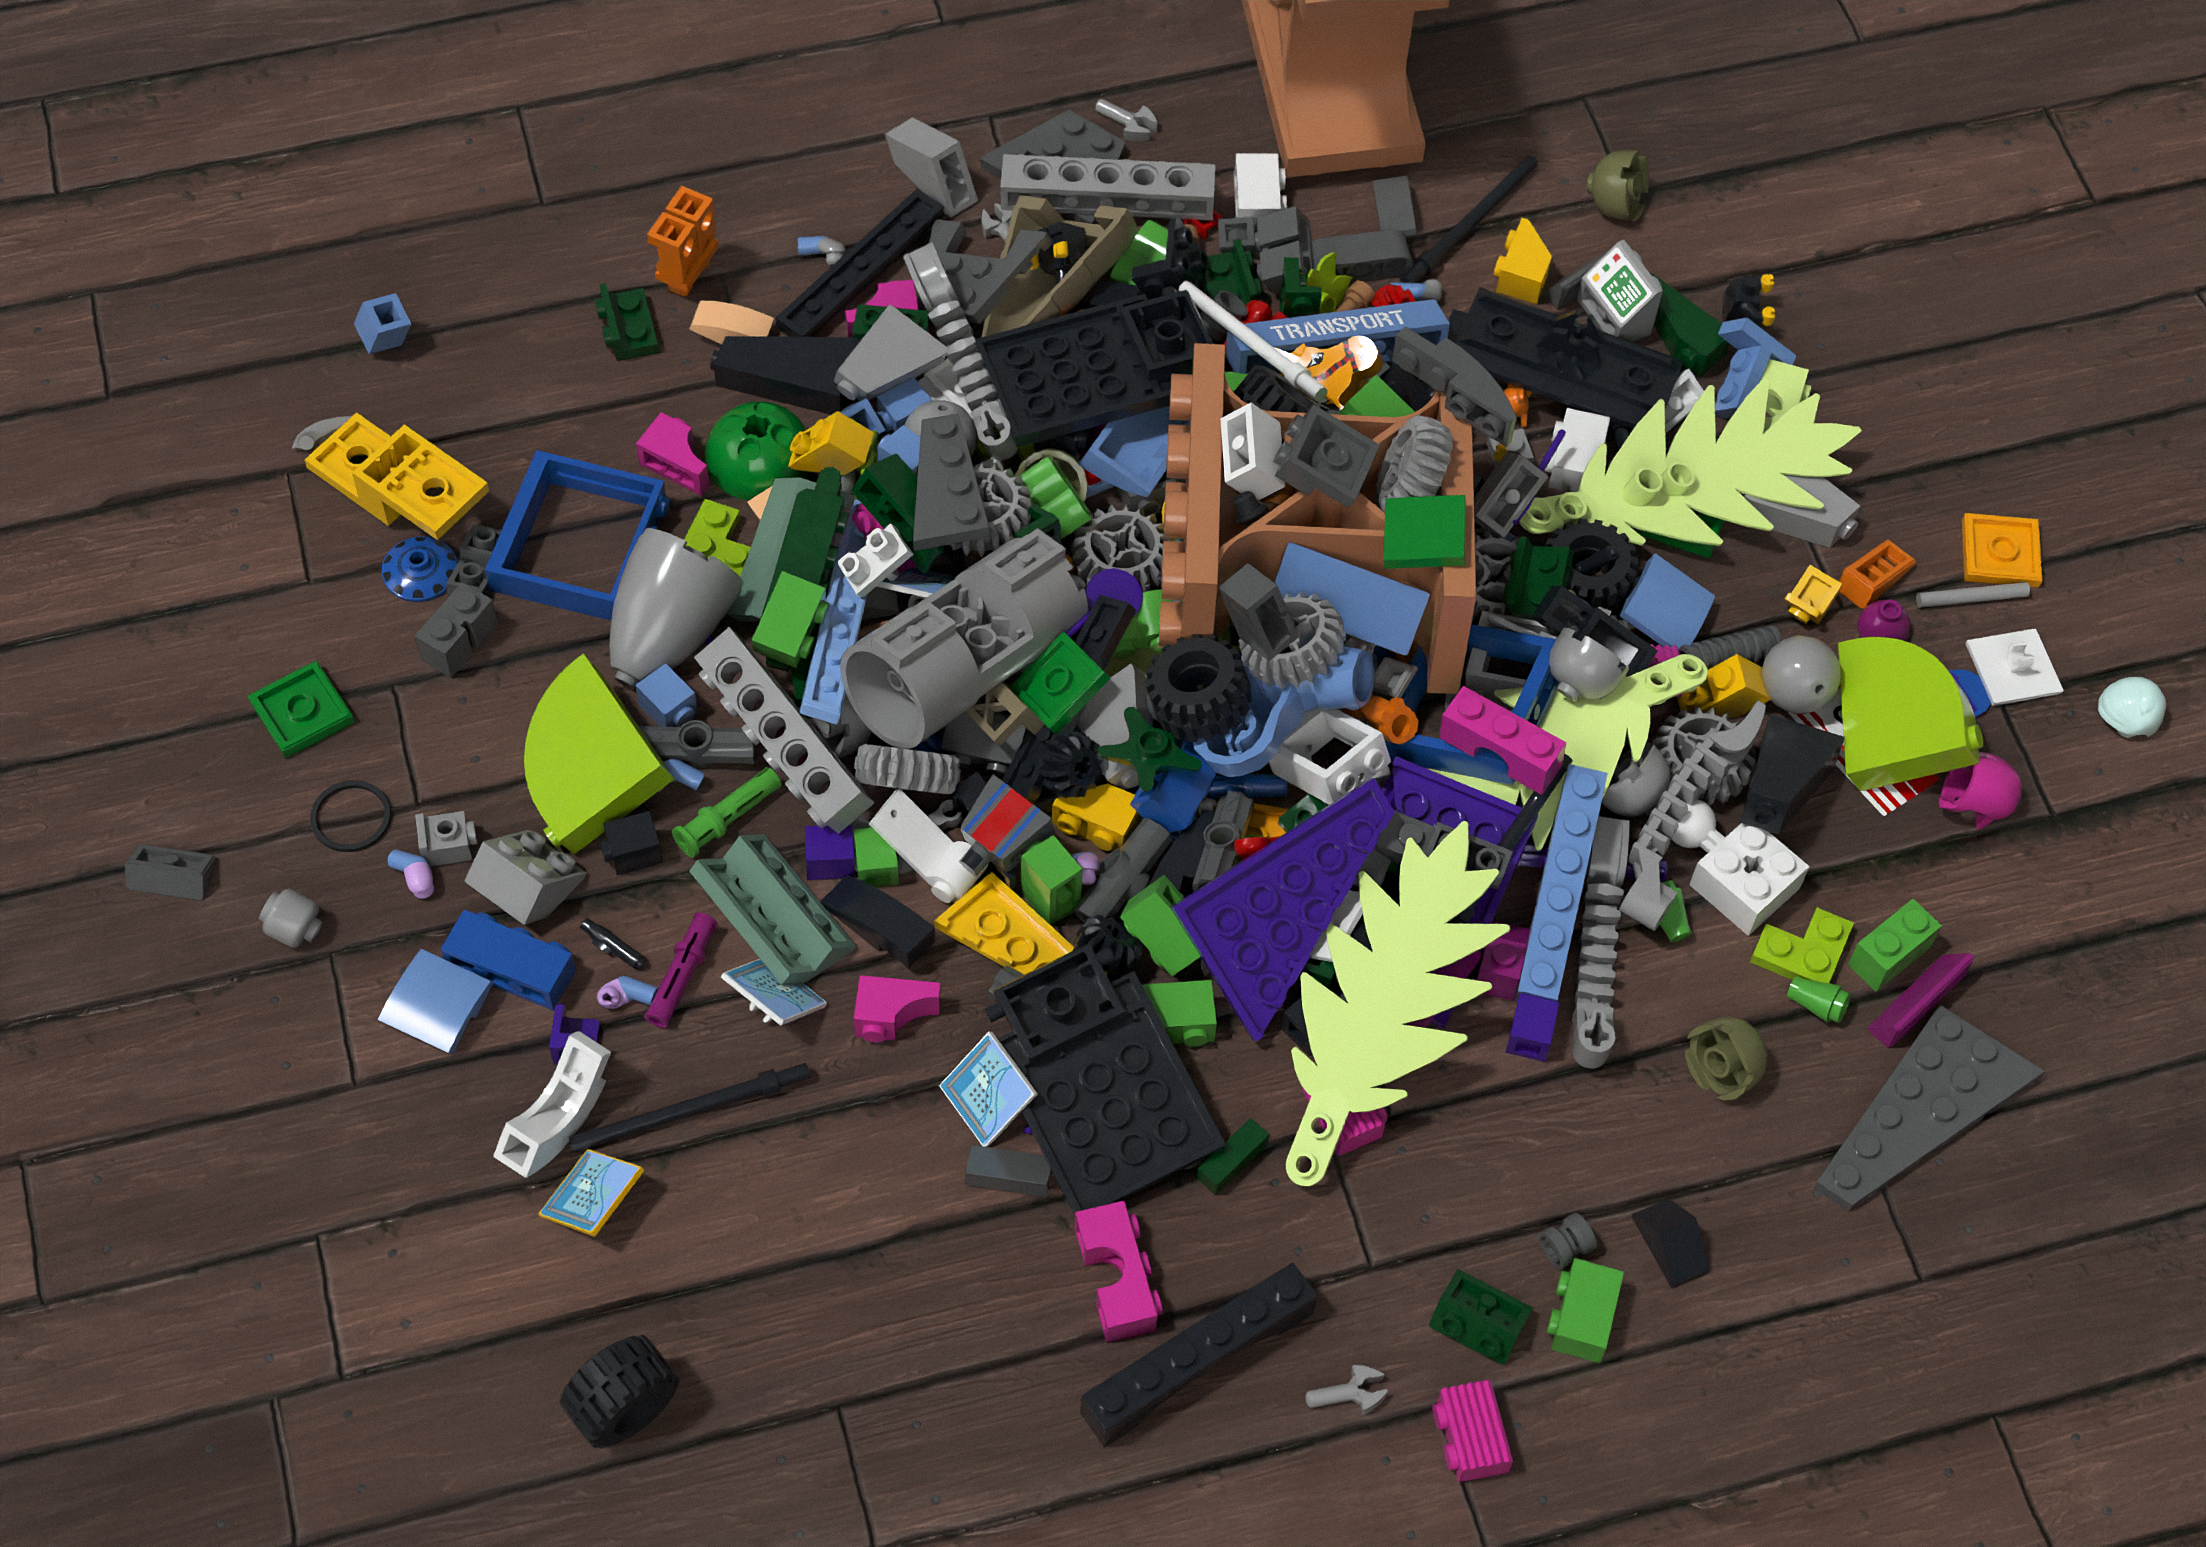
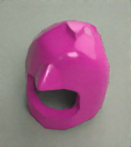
M1979 752L1980 764L1948 771L1943 783L1941 796L1938 800L1939 808L1949 812L1973 810L1975 812L1977 830L1988 826L1994 820L2003 819L2012 814L2022 795V784L2014 767L2004 759L1985 752Z

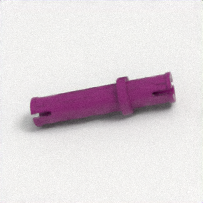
M699 912L695 913L683 940L677 942L673 950L675 957L648 1011L644 1015L645 1020L650 1024L664 1029L668 1027L669 1021L681 996L684 994L696 966L701 965L705 959L704 950L714 929L717 927V921L711 916Z

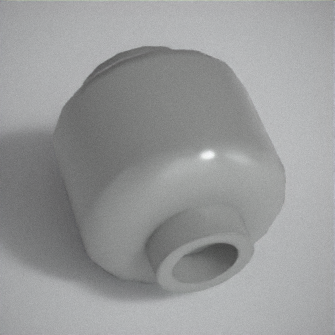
M289 888L283 890L280 894L274 891L265 903L258 918L263 922L262 929L264 934L290 948L300 946L304 940L312 942L323 921L317 919L319 914L318 903Z

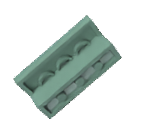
M777 478L774 480L741 574V579L744 582L740 589L741 592L727 616L738 622H760L796 495L806 488L815 490V482L803 478ZM841 491L840 497L844 498V511L849 512L850 515L856 497L851 493ZM837 533L834 546L839 547L843 534ZM827 568L826 575L824 578L825 582H827L831 570L830 568Z
M764 834L741 835L723 858L697 860L689 870L781 985L807 982L850 954L856 948L854 942Z

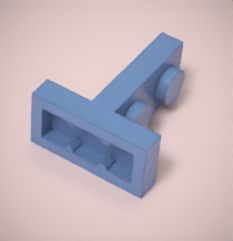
M1748 318L1723 322L1718 333L1720 337L1738 349L1730 362V370L1725 382L1717 394L1715 414L1722 419L1731 418L1747 395L1760 383L1769 359L1793 365L1797 356Z

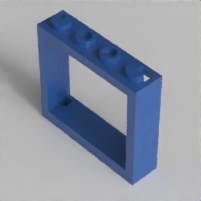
M536 450L485 568L489 591L611 621L620 579L639 536L644 533L646 528L658 530L657 526L660 519H665L668 515L671 500L666 497L664 481ZM550 484L646 506L611 594L514 571Z
M1471 624L1467 653H1471L1474 647L1486 651L1489 657L1534 664L1512 713L1539 727L1559 684L1551 675L1549 666L1550 651L1556 639ZM1419 644L1413 660L1408 662V664L1416 666L1418 670L1401 697L1404 699L1405 705L1412 712H1415L1427 687V660ZM1417 734L1403 744L1385 741L1392 762L1395 757H1399L1423 768L1513 785L1515 782L1514 779L1508 777L1509 768L1505 760L1488 748L1480 747L1474 757L1442 739Z

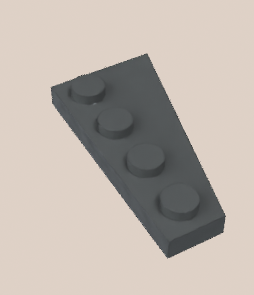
M959 413L923 419L921 423L913 535L914 551L990 537L989 525Z

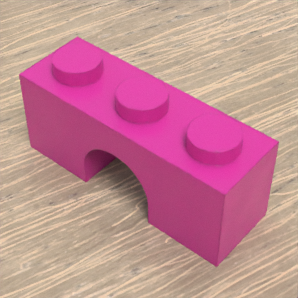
M1465 686L1460 689L1442 715L1440 739L1474 757L1480 747L1496 752L1508 765V777L1541 795L1562 767L1567 742Z
M1124 1201L1075 1212L1074 1229L1085 1266L1096 1263H1109L1115 1266L1122 1274V1278L1117 1283L1097 1289L1096 1307L1106 1342L1109 1343L1156 1331L1157 1316L1162 1315V1305L1157 1290L1150 1291L1146 1277L1151 1276V1268L1146 1252L1139 1253L1135 1239L1140 1238V1231L1135 1214L1128 1215Z

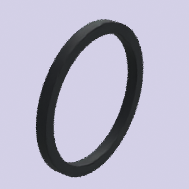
M357 780L340 782L327 788L314 802L310 814L311 827L316 838L326 847L339 852H356L372 846L385 834L391 820L390 805L384 793L370 783ZM349 788L364 789L375 794L384 806V819L380 828L370 838L355 844H339L327 839L320 832L317 825V815L321 805L328 797L338 791Z

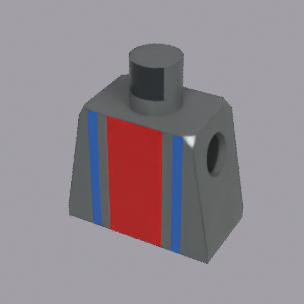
M993 774L961 825L960 830L963 837L971 847L959 862L974 876H978L990 861L1005 872L1011 871L1021 862V855H1023L1028 846L1036 841L1043 842L1056 832L1052 819Z

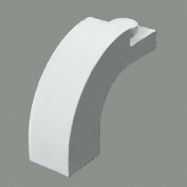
M579 1031L569 1035L548 1086L527 1111L506 1122L493 1157L525 1178L536 1173L555 1158L569 1142L568 1137L574 1136L584 1123L599 1098L606 1083V1080L601 1078L611 1051Z

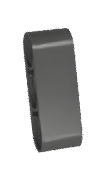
M1383 230L1333 236L1312 241L1314 269H1317L1318 263L1325 255L1331 252L1337 253L1336 276L1347 275L1352 278L1350 283H1354L1357 280L1370 281L1399 277L1406 274L1413 266L1405 234L1400 230Z

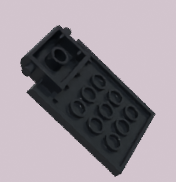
M1172 286L1163 289L1162 296L1148 300L1144 293L975 339L977 352L980 353L983 367L986 370L1001 411L1010 424L1012 438L1017 448L1170 406L1171 374L1192 375L1194 343L1213 344L1190 293L1187 290L1176 292Z
M1089 943L994 989L993 992L997 1002L984 1008L991 1023L1005 1017L1012 1032L998 1038V1040L1037 1092L1036 1097L1021 1113L1074 1216L1075 1212L1120 1202L1226 1148L1221 1134L1135 972L1133 971L1110 983L1103 968L1116 962L1111 949L1107 947L1094 953Z

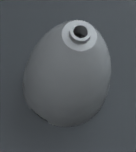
M646 528L644 533L639 536L628 558L616 593L610 624V666L616 673L614 679L631 689H635L637 683L665 663L673 670L694 653L727 615L739 596L740 589L744 583L736 572L716 557L710 556L708 558L700 551L686 546L687 542L685 540L653 528Z

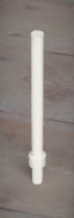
M1185 281L1180 285L1179 292L1187 290L1198 308L1282 372L1285 379L1295 388L1305 390L1318 401L1325 398L1327 388L1311 377V371L1299 362L1293 363L1189 281Z

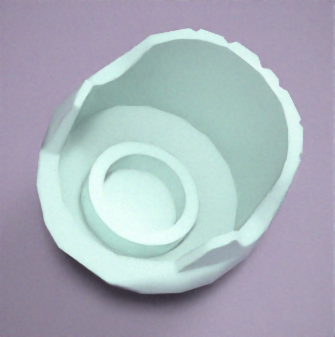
M2127 677L2112 683L2103 691L2099 697L2098 711L2101 717L2109 725L2117 729L2121 736L2130 738L2136 735H2146L2149 737L2155 734L2161 726L2167 704L2162 691L2153 681L2144 677Z

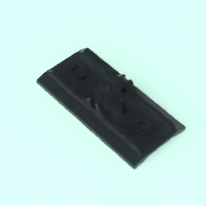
M1482 287L1479 288L1455 344L1475 358L1494 379L1588 413L1610 417L1609 421L1631 429L1635 428L1637 423L1658 400H1664L1666 409L1683 360L1603 332L1593 314L1588 315L1587 324L1578 323L1576 318L1579 317V309L1559 316Z

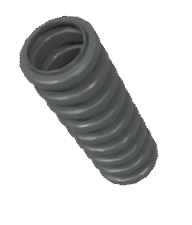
M1768 625L1764 628H1755L1753 631L1746 630L1743 633H1734L1732 636L1716 637L1711 641L1695 642L1690 646L1682 645L1679 651L1681 655L1689 654L1698 657L1705 663L1707 670L1736 654L1753 663H1758L1760 660L1764 661L1771 648L1782 641V637L1775 626Z

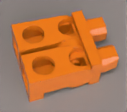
M681 186L665 208L666 213L662 212L647 233L648 244L656 246L658 250L659 261L656 264V280L666 283L669 291L684 297L689 294L696 279L709 265L710 259L719 248V241L714 238L716 226L713 198Z

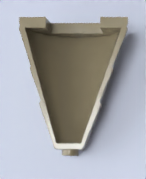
M1020 195L1016 205L1013 207L1005 247L1001 252L1000 259L1006 258L1021 229L1037 231L1045 227L1048 228V226L1057 222L1085 228L1086 252L1057 285L1056 275L1044 273L1039 268L1029 269L1025 274H1017L1007 285L1010 291L985 317L982 337L1063 316L1075 308L1086 293L1110 270L1133 243L1137 235V225L1127 208L1100 205L1094 215L1095 220L1099 224L1067 221L1059 215L1047 199Z

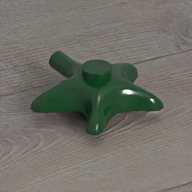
M1128 707L1124 710V718L1129 731L1128 741L1116 745H1103L1097 750L1100 757L1134 769L1138 775L1139 786L1146 793L1152 790L1154 777L1162 772L1192 773L1197 772L1202 767V762L1198 758L1188 755L1176 746L1180 739L1173 737L1172 732L1167 733L1165 730L1149 725L1134 707Z

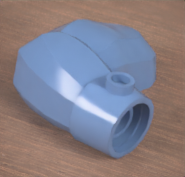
M1343 646L1344 653L1337 655L1338 665L1326 666L1327 676L1318 673L1314 676L1313 684L1305 680L1300 683L1297 689L1289 683L1283 690L1276 684L1268 687L1262 680L1257 681L1252 676L1249 668H1246L1244 664L1252 693V702L1248 703L1250 709L1247 716H1240L1242 722L1236 728L1233 726L1228 728L1229 733L1224 736L1217 734L1213 736V740L1206 742L1204 738H1198L1197 742H1193L1194 750L1215 773L1227 777L1243 776L1262 769L1275 757L1284 739L1299 726L1306 711L1318 707L1322 709L1348 708L1355 710L1364 707L1369 702L1375 676L1372 656L1368 651Z

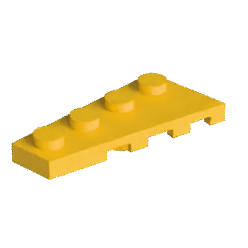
M993 872L988 874L934 920V927L937 930L1003 967L1009 966L1023 975L1073 951L1074 948Z

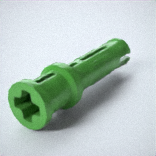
M765 767L755 777L737 788L715 806L702 807L698 811L697 817L685 826H677L672 830V835L677 845L687 856L691 858L697 856L702 846L714 837L720 839L725 835L729 824L769 794L778 790L782 786L778 775L771 768Z

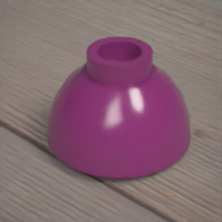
M1879 600L1871 603L1864 608L1857 621L1858 632L1862 638L1887 637L1906 641L1910 633L1909 616L1905 609L1895 600Z

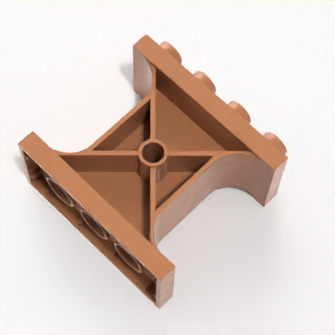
M1241 0L1286 178L1423 162L1426 143L1406 74L1415 11L1448 8L1449 0Z
M1194 343L1192 375L1171 374L1169 420H1187L1189 425L1168 424L1167 478L1186 479V483L1166 482L1164 538L1184 539V542L1163 541L1162 599L1181 600V602L1161 601L1158 648H1163L1168 643L1172 646L1177 643L1176 639L1184 637L1185 640L1192 639L1194 634H1201L1202 638H1207L1209 634L1219 637L1230 626L1231 617L1218 587L1247 563L1275 583L1289 542L1429 593L1428 602L1414 636V640L1423 650L1427 660V693L1458 694L1476 600L1472 425L1463 419L1456 418L1450 411L1444 408L1446 394L1435 389L1432 399L1423 408L1405 416L1379 417L1330 414L1380 445L1354 503L1347 508L1316 488L1309 495L1296 489L1289 499L1275 509L1269 510L1267 508L1265 515L1249 525L1238 524L1235 522L1238 512L1233 505L1234 498L1238 494L1234 488L1225 483L1221 418L1247 405V403L1242 401L1227 383L1224 372L1225 345ZM1263 410L1280 422L1282 444L1285 441L1290 443L1292 439L1286 435V432L1295 416L1299 414L1304 417L1306 414ZM1416 415L1427 416L1442 422L1443 425L1450 428V433L1453 435V450L1450 453L1451 461L1446 469L1447 474L1441 482L1442 486L1438 488L1435 496L1465 495L1466 497L1465 566L1384 568L1385 511L1379 509L1375 502V485L1378 482L1377 475L1382 466L1381 462L1386 456V450L1392 444V438L1397 436L1399 428L1404 426L1407 420Z

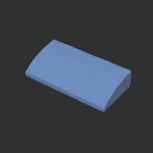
M1170 406L1109 422L1085 454L1080 464L1093 475L1120 489L1148 497L1166 471L1168 424L1189 425V421L1169 420Z

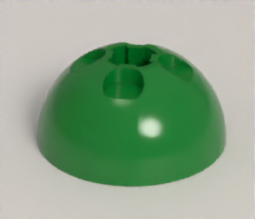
M754 401L738 405L721 416L708 436L705 447V464H707L708 474L712 481L725 493L747 501L773 486L774 480L777 478L807 479L810 471L794 470L788 466L792 455L790 450L792 440L800 431L804 432L807 428L794 413L778 404Z

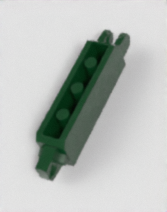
M834 466L821 469L815 490L806 488L796 495L762 616L782 571L824 587L827 596L829 582H825L824 578L827 568L834 569L836 565L839 547L834 546L837 533H845L849 518V512L844 511V498L840 497L842 475ZM815 623L810 636L815 637L818 623ZM766 656L767 667L786 672L789 671L791 666Z

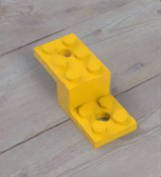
M357 412L305 459L307 469L389 526L402 515L436 540L442 537L489 492L488 482L405 424L390 436ZM356 455L368 456V458L360 464H353L349 462L350 459ZM432 487L444 489L443 493L439 496L431 497L425 494Z

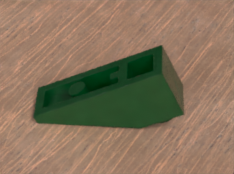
M1649 271L1651 276L1659 280L1663 290L1654 326L1669 354L1672 357L1683 360L1682 368L1685 370L1690 369L1693 374L1701 378L1727 354L1730 343L1718 335L1722 323Z
M895 453L866 467L851 491L884 529L889 524L897 527L903 541L913 552L910 559L925 574L929 572L941 555L944 546L914 551L913 535L918 477L899 455Z

